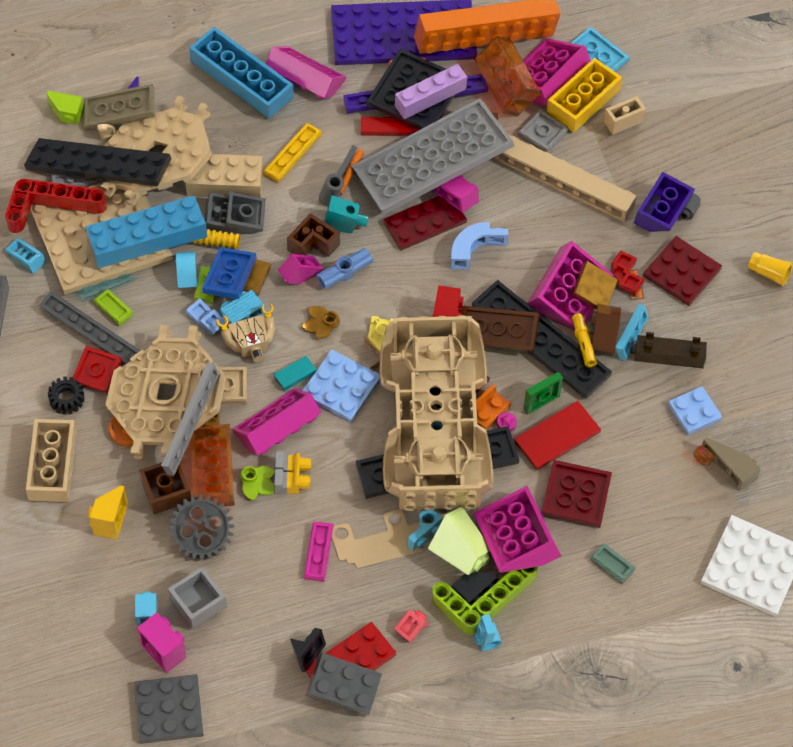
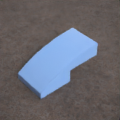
M200 298L186 309L185 312L211 335H214L221 329L215 324L217 318L221 325H224L225 322L215 309L211 310Z

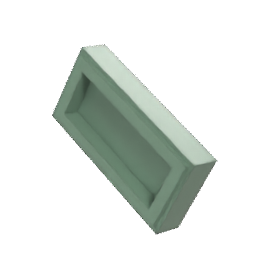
M604 543L590 559L621 584L627 580L636 568Z

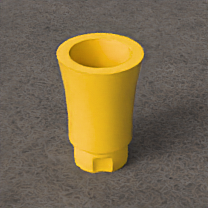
M757 252L753 253L748 264L749 269L776 282L782 287L786 284L793 267V262L780 260Z

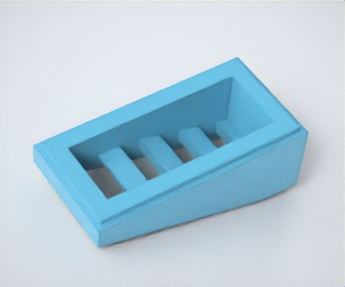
M20 238L14 240L5 249L7 254L32 273L38 271L46 263L42 252Z

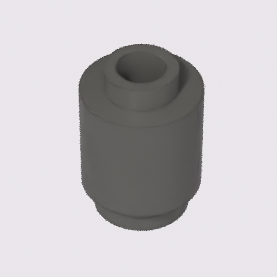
M693 193L679 215L681 219L691 220L694 217L701 201L697 194Z

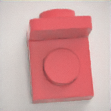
M409 609L394 629L406 640L412 642L423 627H427L430 623L426 621L427 616L423 612Z

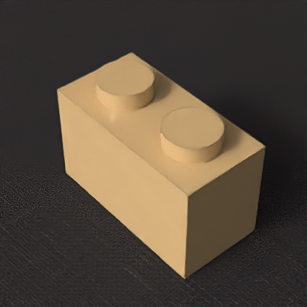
M638 96L606 108L603 122L611 134L614 135L643 123L646 108Z

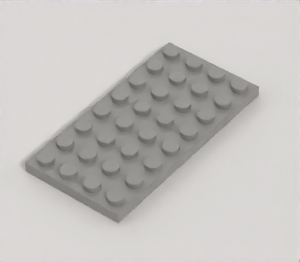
M479 98L352 165V168L382 214L386 215L514 147V143Z

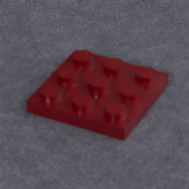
M675 236L644 271L643 277L687 306H690L720 272L722 265L678 236Z
M553 460L542 515L601 528L612 472Z

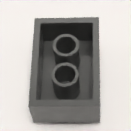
M322 653L318 656L305 696L365 717L370 714L382 673Z

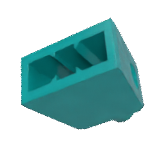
M331 195L324 222L339 232L353 233L355 225L367 226L368 216L358 214L359 204Z

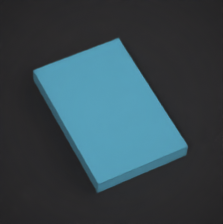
M592 27L588 28L571 42L586 46L591 60L596 58L614 72L625 65L630 58Z

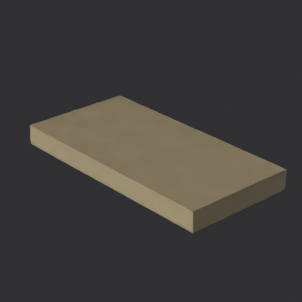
M153 84L84 98V128L86 131L97 129L99 124L117 125L155 117V87Z

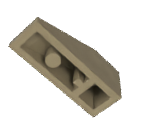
M708 437L703 439L701 448L705 449L704 452L709 451V458L739 491L758 478L761 470L759 464L747 454Z

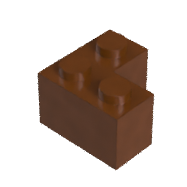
M311 213L287 237V250L292 254L307 255L315 248L329 257L340 245V232Z
M598 304V308L593 309L591 325H595L594 332H590L589 335L593 350L615 353L621 307Z

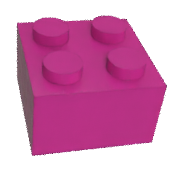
M156 612L137 627L140 644L166 673L186 658L185 640L180 632L172 630L171 623L165 616L161 617Z

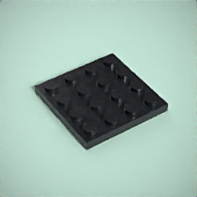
M399 49L367 100V106L418 129H422L442 118L455 95L403 119L395 107V94L446 70V68Z

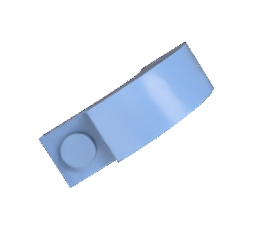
M490 222L477 223L464 229L456 237L452 246L451 269L469 270L470 255L480 246H507L508 229L490 228Z

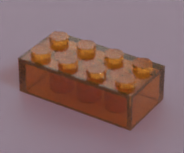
M496 36L474 59L503 113L518 117L541 93L511 39Z
M230 424L202 425L193 432L190 439L193 496L195 500H198L199 494H202L203 500H206V497L210 495V501L212 502L215 498H218L217 505L224 502V506H235Z

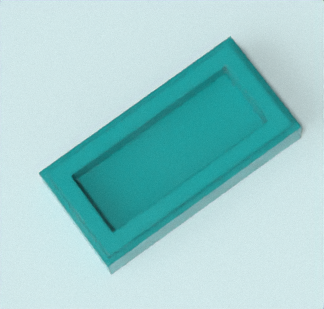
M304 356L274 373V378L283 391H286L314 375L317 369L309 358Z

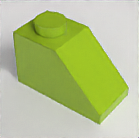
M47 90L48 104L59 120L66 124L79 125L84 111L83 97Z

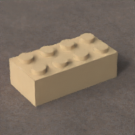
M212 154L195 177L185 183L187 196L208 197L210 192L223 195L235 192L261 198L263 156Z
M34 419L26 483V493L29 501L69 502L77 435L74 420Z

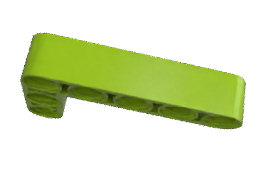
M538 566L525 568L531 569L533 571L531 573L525 572L524 569L510 571L471 606L447 583L439 582L433 587L432 602L463 633L473 635L476 633L477 624H479L482 615L489 614L492 619L535 581ZM510 582H517L518 585H511ZM444 593L446 596L439 597L437 594ZM501 594L504 598L499 599L495 595ZM457 606L460 610L454 611L451 608ZM487 607L489 611L485 612L482 611L480 608ZM472 620L475 622V624L469 625L466 623V621Z

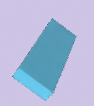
M638 304L615 347L619 360L625 361L628 358L632 349V342H636L637 335H640L649 318L645 305Z

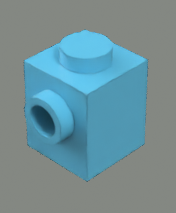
M142 592L141 594H135V618L137 625H141L156 612L158 613L156 593Z

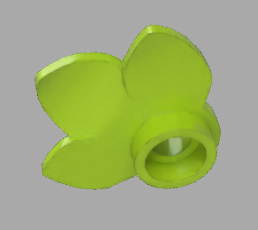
M253 466L245 467L240 473L244 495L254 501L258 494L265 496L273 494L275 489L270 478L274 476L275 470L269 466H260L258 468ZM248 475H252L253 478H250V479H249V478H247V476H248Z

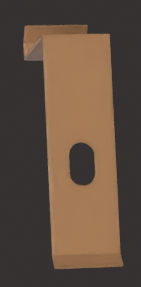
M364 336V342L380 358V352ZM380 361L372 365L370 369L375 372V369L380 366Z

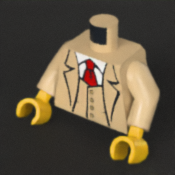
M270 303L271 310L269 312H266L264 304L262 305V311L266 317L262 314L228 324V318L223 316L224 325H221L217 318L215 324L222 329L220 332L226 346L236 353H240L244 358L252 356L254 362L262 361L264 359L262 352L268 350V344L272 342L275 333L274 317L271 316L274 308L273 305Z

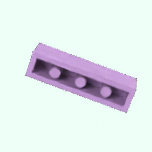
M456 64L396 93L395 107L403 119H406L466 90L467 76L461 67Z

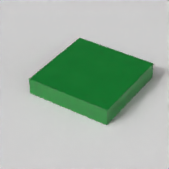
M559 372L526 390L523 409L527 415L560 397L563 377Z

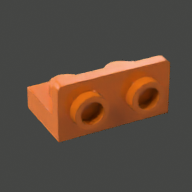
M493 384L489 388H485L476 400L477 425L483 427L486 431L497 421L500 414L505 413L511 407V402L498 394L496 386Z

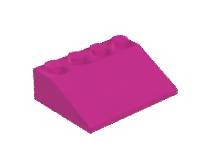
M545 38L503 80V84L531 102L547 107L548 99L583 69L591 59L586 46Z
M570 241L559 248L527 304L541 315L575 331L572 316L578 313L582 314L586 324L593 313V309H595L572 295L583 264L588 261L609 275H614L577 244Z
M528 486L474 512V516L500 573L543 566L562 556Z

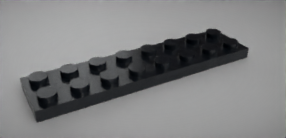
M38 138L24 166L26 170L158 186L172 158L168 153Z
M499 280L495 281L472 302L473 307L539 313ZM539 313L534 352H527L554 374L559 372L566 384L587 399L612 375V371L597 359L595 366L587 367L580 345Z
M509 426L488 430L487 435L491 449L493 469L519 464L520 459ZM384 454L356 461V468L366 499L389 494L383 484Z

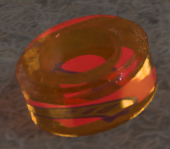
M698 446L693 452L695 459L703 465H709L714 459L713 454L703 446Z

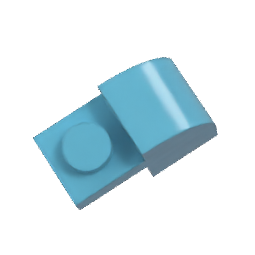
M190 251L176 253L178 288L197 287L196 253Z

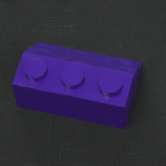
M662 172L639 208L633 223L649 232L670 231L695 189Z

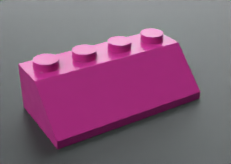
M289 46L272 47L266 61L267 66L284 76L289 82L299 84V87L305 91L310 90L314 92V95L320 99L332 97L347 78Z
M294 388L234 427L232 431L249 452L255 455H262L274 444L283 442L289 434L298 432L304 424L313 422L316 416L321 414V411L311 393Z

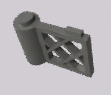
M352 145L338 172L327 176L319 194V201L323 205H329L331 195L339 197L344 186L343 176L358 147Z

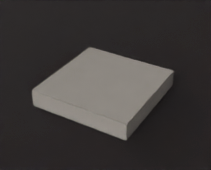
M539 110L518 132V136L536 148L549 153L569 132V128L544 111Z

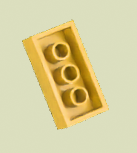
M594 58L548 99L546 113L567 126L574 133L620 91L622 77Z

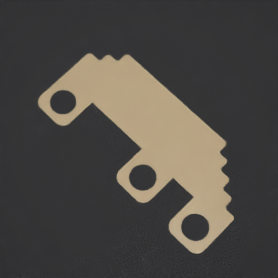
M397 509L386 512L383 515L388 531L354 539L350 525L344 523L333 527L332 539L339 560L346 559L348 564L355 563L356 568H362L422 552L423 548L418 547L412 551L408 547V537L419 528V523L407 525L403 511ZM416 509L418 515L420 516L422 509ZM434 509L436 513L440 514L438 509ZM398 514L401 517V523L399 525H391L388 521L389 516ZM425 520V521H424L425 523H428V524L432 523L431 520ZM338 528H345L348 531V536L345 539H338L335 532Z

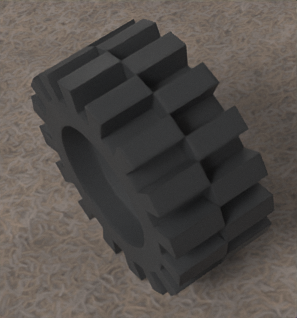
M65 376L62 381L60 378H57V383L53 381L51 383L52 387L49 386V402L52 409H56L57 413L62 411V414L66 415V411H69L70 415L73 414L72 410L77 412L79 410L78 406L80 408L83 406L82 402L85 401L84 391L77 379L74 381L73 377H70L67 380ZM64 391L74 393V396L69 400H61L59 398V394Z

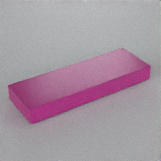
M313 521L304 580L325 582L334 527L332 523Z

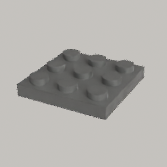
M197 674L134 682L140 744L204 736Z

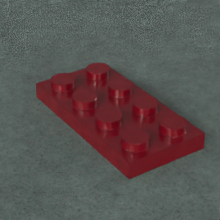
M440 196L384 219V225L400 251L467 223L464 213Z

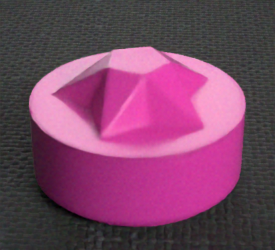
M505 412L498 416V428L509 426L510 432L515 430L517 419L512 413Z

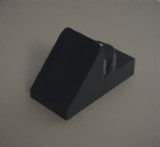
M314 628L305 641L290 639L302 672H306L326 645L322 629Z

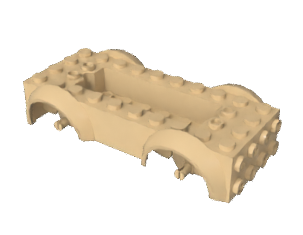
M464 315L456 317L420 316L416 318H393V321L386 326L379 371L381 385L388 391L395 393L396 427L388 432L384 449V488L390 494L399 497V510L413 511L415 509H425L431 511L434 509L453 510L460 507L466 509L480 508L481 495L493 488L494 481L492 455L487 431L477 425L475 390L482 388L487 383L486 356L480 326L472 319V316ZM437 387L441 390V393L438 396H433L429 392L430 389ZM438 404L442 408L440 410H433L431 406ZM438 421L442 423L443 427L440 430H434L431 424Z

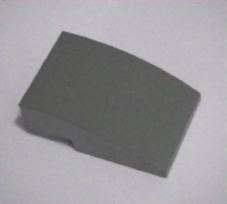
M210 192L206 201V229L216 230V232L222 231V233L228 232V234L231 232L234 234L262 232L266 199L235 192H229L228 195Z

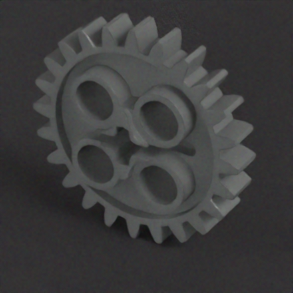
M199 494L198 500H195V497L192 495L191 502L183 499L184 506L177 504L179 512L172 511L176 517L169 519V521L174 523V526H170L168 529L174 530V533L169 537H176L173 545H181L178 549L179 552L185 549V556L193 553V559L200 555L201 560H203L205 554L208 555L209 559H212V552L219 555V548L226 550L223 544L224 542L231 543L227 536L234 535L229 531V528H233L234 525L228 522L233 517L226 516L230 510L226 509L223 511L222 509L225 504L224 502L217 505L218 498H215L212 502L210 501V495L206 497V500H203L202 494ZM196 507L203 510V516L200 519H194L191 515L192 510ZM188 517L199 524L202 521L205 522V527L216 532L218 536L215 537L204 530L199 533L197 531L198 527L185 521V518ZM213 517H218L221 520V525L217 529L211 528L209 525V521ZM186 525L193 528L194 532L190 537L183 536L181 532L182 528ZM203 535H208L211 538V544L207 547L202 546L199 542Z

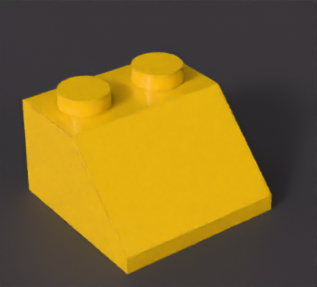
M119 486L95 499L94 505L90 506L88 518H90V527H92L95 536L118 539L128 506L125 486Z

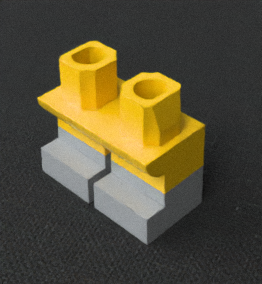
M276 451L275 494H299V489H309L311 477L310 475H300V471L311 472V459L301 458L300 453L284 455V452Z

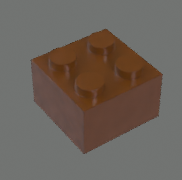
M162 462L139 470L141 482L153 514L177 507V504L183 505V499L191 502L190 489L180 464L174 476L166 474L161 466Z

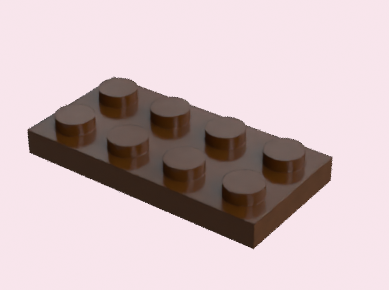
M463 306L462 315L472 316V319L479 324L484 347L534 352L539 313Z

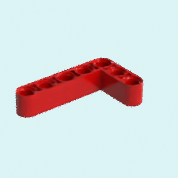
M20 179L15 183L5 218L9 231L19 233L25 228L32 204L90 213H103L107 209L106 196L103 190L96 188Z

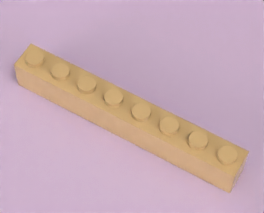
M509 135L514 143V147L495 156V160L625 222L635 205L636 195L632 192L621 189L615 184L599 178L597 175H592L580 167H575L563 159L552 156L550 153L542 151L532 144H527L515 136Z

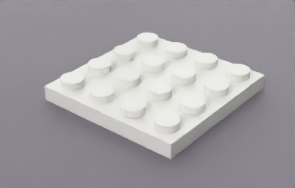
M731 515L700 584L777 617L793 580V541Z

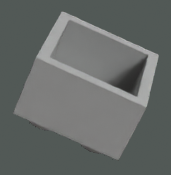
M203 567L168 588L170 600L192 630L227 607L225 595Z

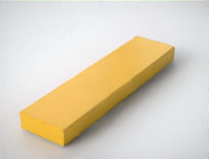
M306 123L266 167L264 175L279 183L322 135V131Z

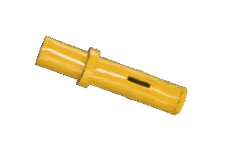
M578 313L572 316L575 327L574 334L578 338L585 365L593 367L597 364L589 337L590 330L586 327L584 316Z

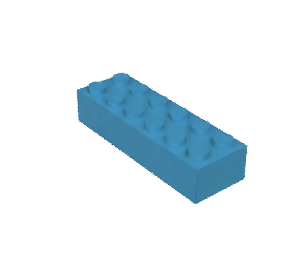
M215 27L189 47L191 62L268 119L294 98L293 84Z
M194 195L85 226L87 240L98 269L207 238L206 223Z

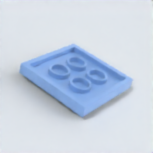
M331 350L303 391L311 393L317 405L352 423L380 382V374Z

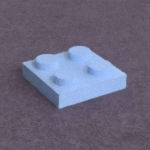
M703 386L668 402V406L687 435L722 420V415Z

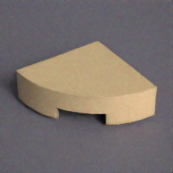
M97 125L100 141L111 138L116 132L112 125Z

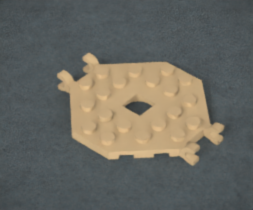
M178 96L174 101L173 108L155 113V117L123 123L104 146L149 151L154 146L163 145L166 148L162 153L170 154L172 159L158 186L109 180V183L104 182L100 186L101 189L106 190L105 196L111 199L117 189L126 191L124 196L129 198L127 201L128 205L134 206L140 196L148 194L147 191L156 188L162 190L173 186V183L181 180L184 182L191 181L212 156L204 126L205 119L211 115L210 112L205 111L208 105L201 102L197 108V114L185 112L188 108L187 105L182 104L185 98Z
M160 325L159 336L152 342L153 345L145 351L142 349L130 358V362L123 367L119 366L113 371L105 405L134 441L130 453L135 455V460H143L144 445L163 446L160 454L161 456L166 455L207 362L215 364L213 359L197 342L202 334L200 331H197V326H189L188 338H171L172 331H168L169 326ZM216 364L215 366L220 374L195 430L220 411L227 377ZM160 384L177 385L173 398L169 400H156Z

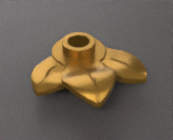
M322 306L308 307L311 318L302 325V328L310 333L316 332L317 339L326 338L331 334L332 329L339 325L340 317L336 312L327 311Z

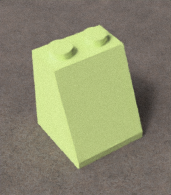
M461 507L445 515L428 547L430 551L467 575L474 571L478 572L481 567H486L491 558L489 557L490 549L486 540L466 511Z

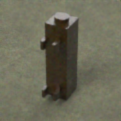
M646 332V336L637 335L636 342H632L631 353L635 354L634 361L703 369L706 361L707 342H700V337H693L692 341L654 337L653 332Z

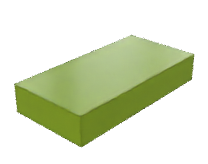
M109 289L94 299V304L119 327L134 316L133 311Z

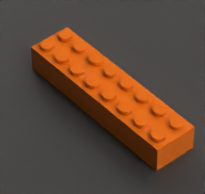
M525 0L420 14L414 39L420 54H430L438 51L550 37L554 35L561 12L556 0Z

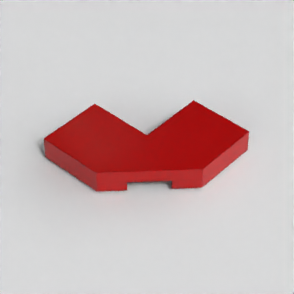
M620 250L611 263V269L614 277L618 279V288L636 296L643 286L645 279L630 272L637 262V258Z

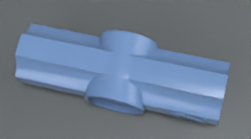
M363 248L349 257H340L336 264L317 274L319 284L322 288L327 289L341 280H350L355 272L373 263L371 254L367 249Z

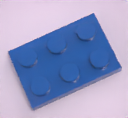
M220 247L203 284V294L239 299L257 259L256 253Z

